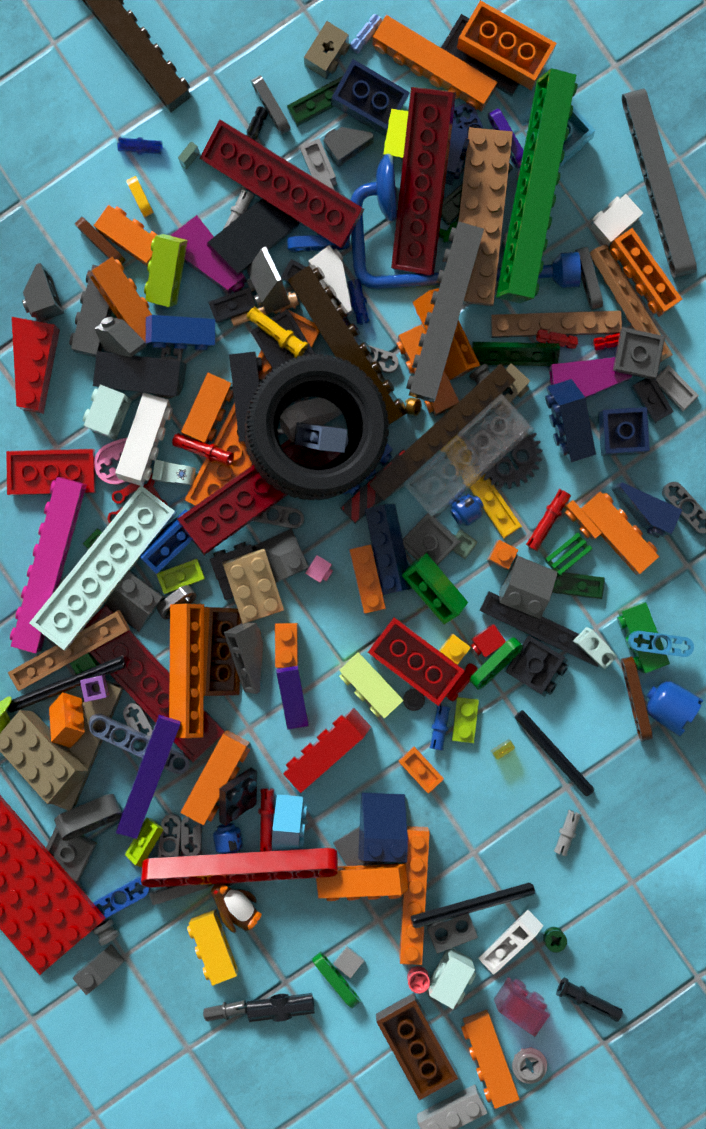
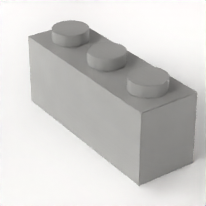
M474 1084L418 1113L417 1121L420 1129H458L487 1114V1110Z

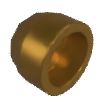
M417 398L405 400V412L409 415L417 416L421 411V400Z

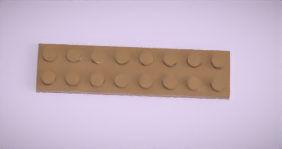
M469 127L468 139L470 141L466 152L459 222L483 228L484 231L463 303L493 306L513 131Z

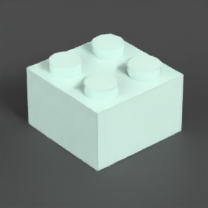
M100 385L92 394L91 401L93 403L90 410L87 409L84 414L83 421L85 423L83 426L93 432L116 440L132 400L121 392Z
M454 948L446 950L430 978L429 995L454 1009L456 1003L459 1005L464 998L465 992L463 991L466 985H471L476 976L472 959Z

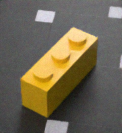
M216 909L191 918L187 929L190 938H194L197 944L195 951L198 959L203 960L205 966L203 967V973L206 980H210L213 986L236 977L239 970Z

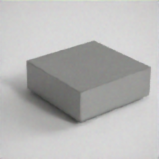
M346 946L333 965L351 978L364 962V959Z

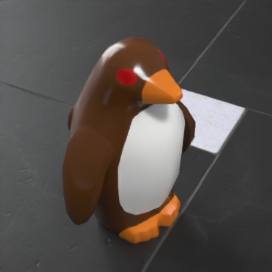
M224 883L215 884L212 887L211 895L215 900L222 922L231 932H236L234 925L246 932L257 924L262 914L251 903L257 902L253 894L249 891L229 888Z

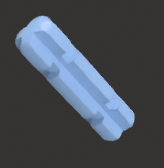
M373 14L369 19V23L367 22L357 34V39L354 38L350 43V49L356 54L360 53L363 45H366L375 34V30L378 29L382 22L380 16Z

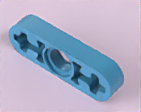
M634 631L628 638L629 646L637 651L688 657L694 651V644L687 637ZM640 634L642 639L650 640L651 649H648L649 644L643 643L637 647L634 638H638ZM660 637L664 638L667 642L664 650H658L655 646L656 640ZM671 639H674V644H682L685 641L684 643L688 645V650H684L681 653V649L672 648Z

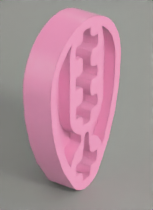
M122 438L103 446L95 456V472L101 480L108 484L121 485L127 482L118 479L115 474L116 468L114 467L109 469V475L101 473L104 464L111 466L113 464L111 460H120L127 438Z

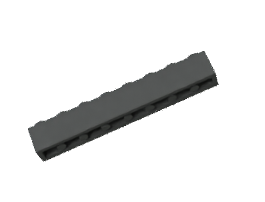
M458 222L457 228L452 227L449 241H452L450 249L446 248L442 262H446L444 270L439 271L436 283H440L438 292L434 291L430 304H433L434 308L432 313L428 312L424 325H427L428 329L426 334L422 333L418 346L422 347L420 355L416 354L412 367L416 368L414 376H409L406 386L407 389H410L408 396L433 403L436 399L483 235V228Z

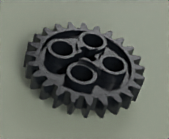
M504 418L501 425L495 420L494 427L490 424L486 425L488 432L480 430L479 433L482 438H475L479 445L472 446V449L477 451V453L472 455V458H476L478 461L473 464V467H481L477 474L485 473L483 481L490 478L491 486L498 482L499 489L503 487L504 483H506L508 489H511L512 483L519 487V480L526 484L528 482L526 476L531 478L535 476L531 470H539L535 462L542 461L540 457H537V454L542 453L543 450L536 449V446L541 441L533 440L537 433L530 435V426L526 429L522 428L523 421L517 426L515 425V419H512L510 424H508L506 418ZM510 433L514 435L515 442L513 444L506 443L504 440L505 434ZM495 438H499L506 451L510 450L512 452L510 458L518 466V470H515L509 457L504 458L502 456L504 450L496 442ZM487 446H495L497 455L489 456L486 452ZM517 452H525L527 454V461L520 462L517 459ZM499 464H507L509 466V473L501 474L498 469Z

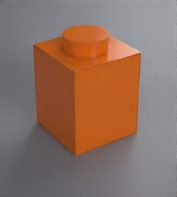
M497 540L487 560L508 570L518 549L501 540Z

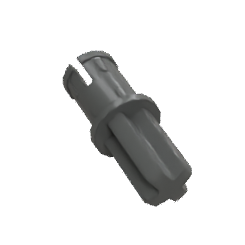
M246 1000L228 1004L223 1002L222 1005L205 1008L203 1016L205 1021L208 1022L223 1018L229 1020V1017L246 1015L247 1008L239 1009V1007H244L247 1003Z

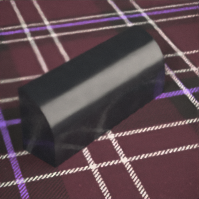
M97 351L93 386L99 387L103 385L112 389L179 396L184 385L187 364L176 360L141 356L128 357Z

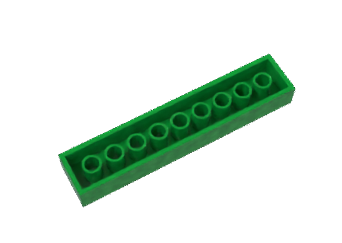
M551 68L536 82L496 298L523 303L534 299V296L538 294V275L541 274L544 262L541 261L542 254L545 252L548 244L546 233L552 223L550 212L556 202L554 191L561 176L558 170L565 155V150L562 149L564 141H566L569 134L567 123L573 113L571 102L578 87V84L575 83L576 74Z

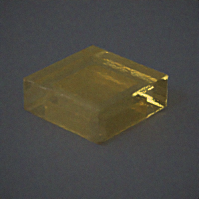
M508 739L492 749L491 752L496 759H500L514 750L515 747Z

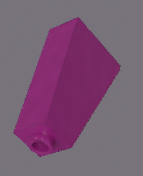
M197 215L170 235L188 240L184 262L228 294L235 293L244 288V283L247 281L243 273L236 277L207 246V242L214 236Z
M615 357L551 364L549 367L550 385L572 379L585 398L626 382L632 378V375L612 371Z

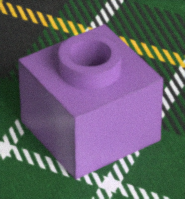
M105 675L80 680L84 702L109 697ZM94 684L99 685L100 690L98 692L93 690Z

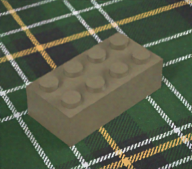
M19 710L0 733V752L47 804H61L88 773L86 767L66 746L51 742L50 728L34 711Z

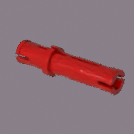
M180 433L175 434L172 439L173 446L201 455L208 461H217L226 466L233 463L234 453L222 450L215 444L208 445Z
M562 489L558 490L551 504L547 505L544 516L526 543L528 547L538 552L558 517H561L562 510L571 497L569 493L564 490L562 491Z
M268 788L260 789L261 808L258 809V813L261 814L260 852L272 851V831L275 814V789L272 788L270 790Z

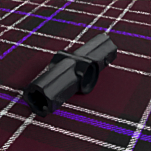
M283 993L273 995L269 999L247 1001L249 1022L270 1019L280 1022L289 1020L292 1016L315 1013L312 993L291 996Z

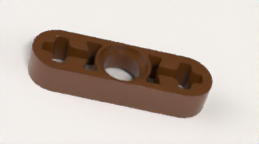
M81 216L74 223L108 259L113 257L115 260H119L122 265L126 262V259L84 217Z

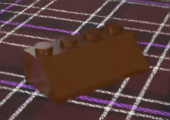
M204 607L203 696L239 695L240 679L224 632L242 623L238 608Z

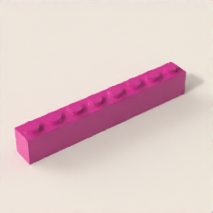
M57 477L56 481L53 480L51 484V500L46 503L44 514H46L45 522L41 523L39 527V544H36L33 549L34 562L28 568V584L22 590V606L18 607L15 619H18L16 628L13 627L10 634V640H12L11 647L35 654L42 650L45 635L33 627L30 621L59 587L87 484L62 477Z

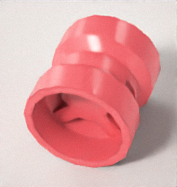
M414 966L409 970L407 980L411 991L421 994L428 990L430 986L428 971L422 966Z

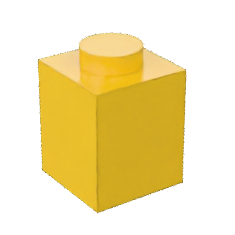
M451 634L439 651L458 665L471 647L456 635Z

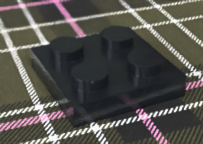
M252 767L219 788V822L225 826L249 809H252L257 803V771Z

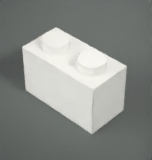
M627 194L621 199L617 196L609 203L608 206L610 208L605 213L600 211L592 219L594 223L590 229L604 245L607 244L609 246L616 238L621 236L643 214Z

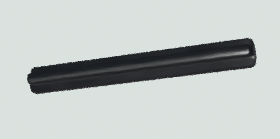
M521 710L515 715L518 723L585 796L591 795L595 790L594 787L525 711Z

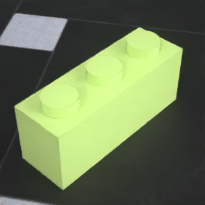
M359 652L339 669L342 673L339 677L346 685L351 683L357 689L354 693L362 701L366 699L372 705L369 709L377 717L381 715L385 719L404 701Z

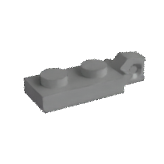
M318 138L299 146L311 176L334 189L333 186L337 185L336 176L320 139Z

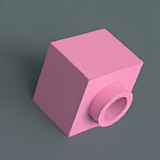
M316 555L305 574L320 583L322 580L327 581L333 572L330 569L332 564Z

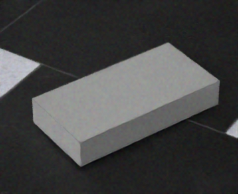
M669 365L655 380L661 391L682 412L699 397Z

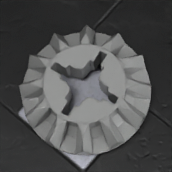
M532 1047L521 1048L514 1055L512 1062L513 1073L523 1083H536L546 1074V1058L540 1050L533 1049ZM525 1058L530 1060V1062H535L533 1064V1073L528 1067L524 1068L526 1065Z

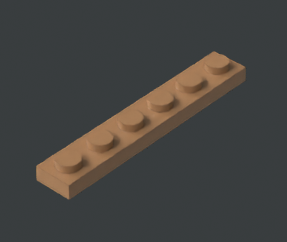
M607 244L592 250L590 255L594 265L599 269L604 282L613 292L616 302L620 304L627 320L634 329L661 335L619 264L611 255ZM665 341L660 362L673 355Z
M621 311L491 315V338L534 337L540 329L547 330V333L552 331L566 335L618 334L622 328Z
M118 610L82 630L66 651L56 645L9 671L8 674L16 689L20 691L125 633L130 628L122 613Z

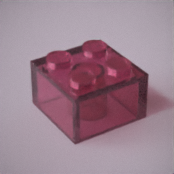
M508 977L494 997L497 1010L536 1037L550 1016L547 1009L548 1005L544 1002V997L535 991L533 993L525 989L527 986L518 979L513 981Z

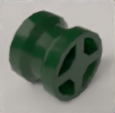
M549 927L545 930L543 941L546 947L554 953L563 951L567 945V938L563 931L558 927Z

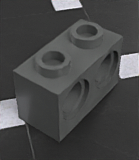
M469 914L427 925V930L437 954L478 938ZM464 920L467 922V926L464 929H458L455 927L456 923ZM444 928L447 930V933L443 937H437L435 935L436 930Z

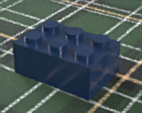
M352 59L331 98L330 105L380 134L387 136L391 109L402 110L410 92Z
M572 379L546 387L548 395L545 396V400L552 412L549 415V419L556 432L553 434V439L556 446H560L562 455H566L571 463L596 455L586 398Z

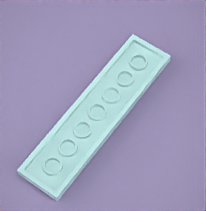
M140 486L30 621V624L66 651L176 512L143 486Z

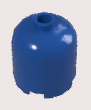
M671 681L661 683L657 688L653 686L646 696L649 699L647 704L648 714L679 737L685 732L683 728L687 721L690 723L693 721L702 706L700 704L703 702V699Z

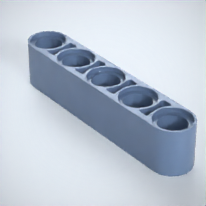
M100 713L94 714L89 719V729L94 736L143 758L150 736ZM98 720L105 722V727L101 730L93 728V724ZM123 730L125 736L122 739H115L113 737L114 732ZM137 739L145 741L144 746L139 749L134 748L133 743ZM171 747L164 769L175 774H183L189 768V761L182 751ZM176 758H183L184 762L181 766H173V761Z

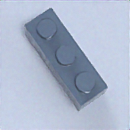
M297 422L294 444L317 450L345 453V447L348 445L347 430Z

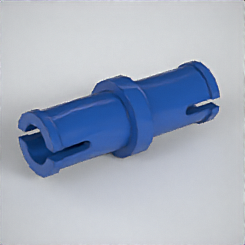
M437 705L435 722L431 726L433 733L429 748L443 751L446 731L449 730L447 723L451 707Z

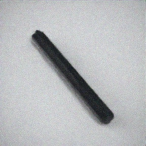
M120 656L12 699L8 706V711L13 713L81 686L80 680L101 675L106 676L124 669L127 666L123 656Z
M526 883L412 915L411 924L414 928H420L529 897L535 894L534 885Z

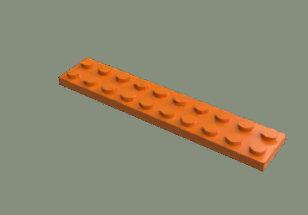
M289 310L312 348L320 333L314 322ZM261 350L258 355L262 361L259 379H264L273 369ZM235 402L213 443L222 450L234 453L233 463L226 466L220 462H211L205 459L185 498V501L195 506L253 465L246 445L239 442Z

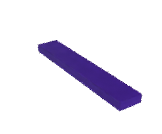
M162 715L158 716L118 823L117 834L135 839L138 838L179 729L180 721Z

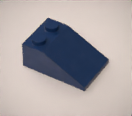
M623 482L613 486L612 491L637 522L647 529V534L656 538L672 534L682 509Z
M361 792L358 859L362 861L407 862L408 834L405 794Z

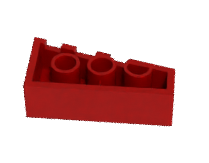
M12 317L16 406L22 410L44 414L60 329L54 324Z
M355 708L350 710L345 716L340 715L332 723L334 726L330 730L325 729L316 737L318 741L313 745L310 742L301 750L303 754L298 759L294 756L286 764L287 769L283 775L300 793L361 741L371 728L369 723Z

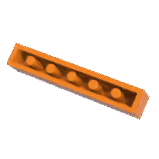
M388 15L385 16L373 35L372 45L376 51L381 54L386 53L397 64L406 65L411 68L415 75L424 76L429 79L433 86L437 88L442 87L450 92H456V99H462L476 110L483 111L496 89L497 82Z
M170 604L169 718L180 721L175 738H202L204 604Z
M407 826L408 850L407 862L404 863L406 864L409 890L402 895L400 964L422 965L424 926L414 928L411 924V916L425 912L430 832L428 827Z

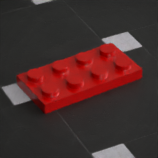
M95 450L6 451L7 495L52 494L50 493V487L53 480L56 481L57 477L87 484L85 493H96Z

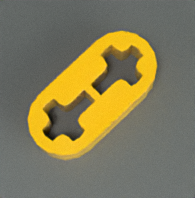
M134 176L126 180L144 218L153 214L154 212L137 177Z

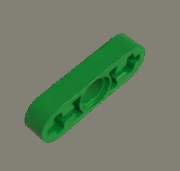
M515 637L506 641L471 676L470 682L477 690L485 687L520 653L523 645Z
M320 951L312 958L317 969L351 1009L361 1002L354 989L323 952Z

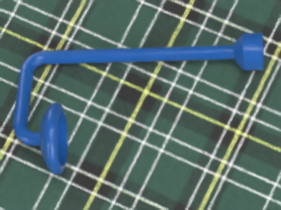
M385 154L377 168L376 182L361 185L354 191L350 200L362 207L367 197L377 196L382 214L388 221L393 222L397 218L394 158L391 154ZM362 213L351 233L353 269L356 278L362 285L372 289L440 285V283H436L439 272H434V275L416 273L373 276L369 274L366 268ZM579 252L560 253L552 262V265H543V270L538 275V279L552 278L561 288L580 287L581 264ZM501 268L497 269L496 281H499Z

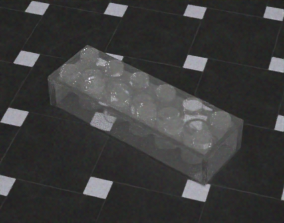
M500 394L404 483V486L431 517H438L531 433L534 428L507 397Z

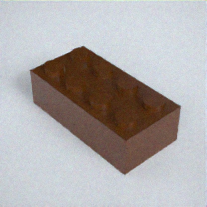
M415 993L376 1013V1022L419 1100L458 1079L457 1070Z

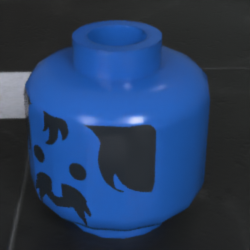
M464 494L452 503L450 513L457 524L469 526L482 517L483 512L481 508L484 505L478 496L473 497L471 494Z
M229 823L226 826L223 824L217 826V830L213 833L214 846L217 853L232 854L242 849L243 840L239 827H236L234 823Z

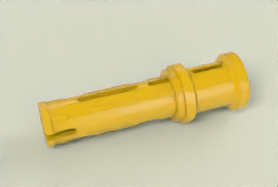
M255 306L248 312L246 318L275 338L281 348L285 347L294 354V358L304 354L309 343L306 341L302 342L294 336L293 331H286Z

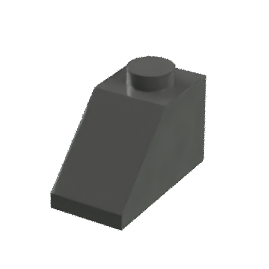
M340 127L338 130L333 129L325 135L323 142L329 155L336 165L340 167L374 143V135L371 132Z
M107 317L101 321L100 325L94 328L104 351L132 357L147 346L145 341L124 320Z
M110 944L77 971L72 979L85 995H88L125 960L115 947Z

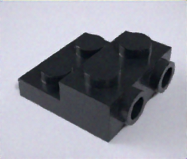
M246 542L234 545V550L227 553L225 549L213 553L214 558L210 559L225 600L234 596L222 562L254 552L251 544L246 545Z
M528 635L522 644V650L512 660L505 672L545 697L547 693L551 695L557 686L555 680L558 675L563 676L567 671L569 665L566 663L568 660Z

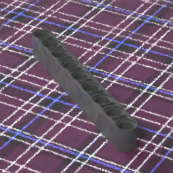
M644 88L622 94L624 113L671 275L673 278L695 273L697 271L695 257L648 94Z

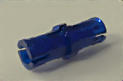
M118 137L117 148L119 152H137V155H142L143 153L162 155L163 143L162 140H143V137H138L137 139Z
M354 279L356 289L352 280L347 282L352 299L350 303L351 307H354L357 325H363L362 315L365 324L370 322L366 307L367 298L363 295L360 279Z

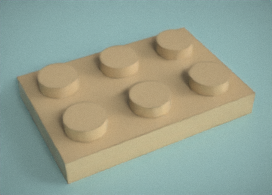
M265 549L222 562L243 624L284 611Z

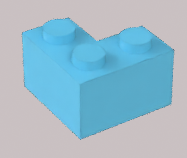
M277 795L272 831V851L303 849L305 824H301V820L306 819L307 806H303V797Z

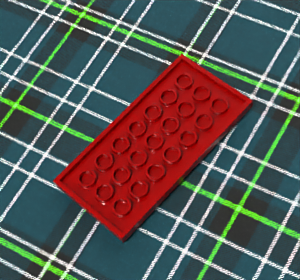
M0 795V929L36 972L41 975L104 921L106 917Z

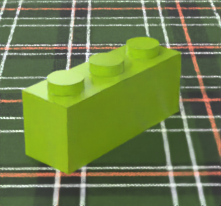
M166 234L157 235L151 243L152 259L149 261L147 268L149 278L144 287L145 300L147 302L166 307L177 305L188 240Z

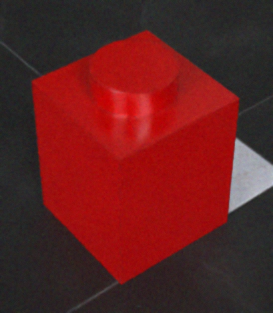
M491 624L471 638L473 641L471 647L478 656L482 654L483 657H487L501 647L506 640L496 626Z

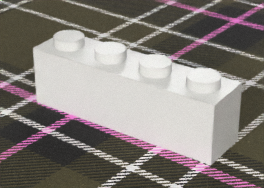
M143 392L115 472L118 479L144 486L145 480L148 481L152 472L150 466L152 460H156L159 448H157L158 442L163 440L166 428H164L166 420L169 421L173 409L168 399Z

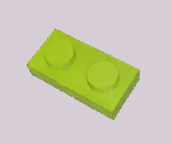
M198 559L156 574L164 594L205 579Z
M456 698L452 741L474 743L479 699Z
M146 817L138 838L133 839L125 856L135 866L142 867L143 860L148 858L164 829L153 819Z

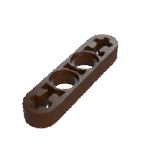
M632 656L622 658V672L638 737L641 742L651 740L653 738L635 661Z

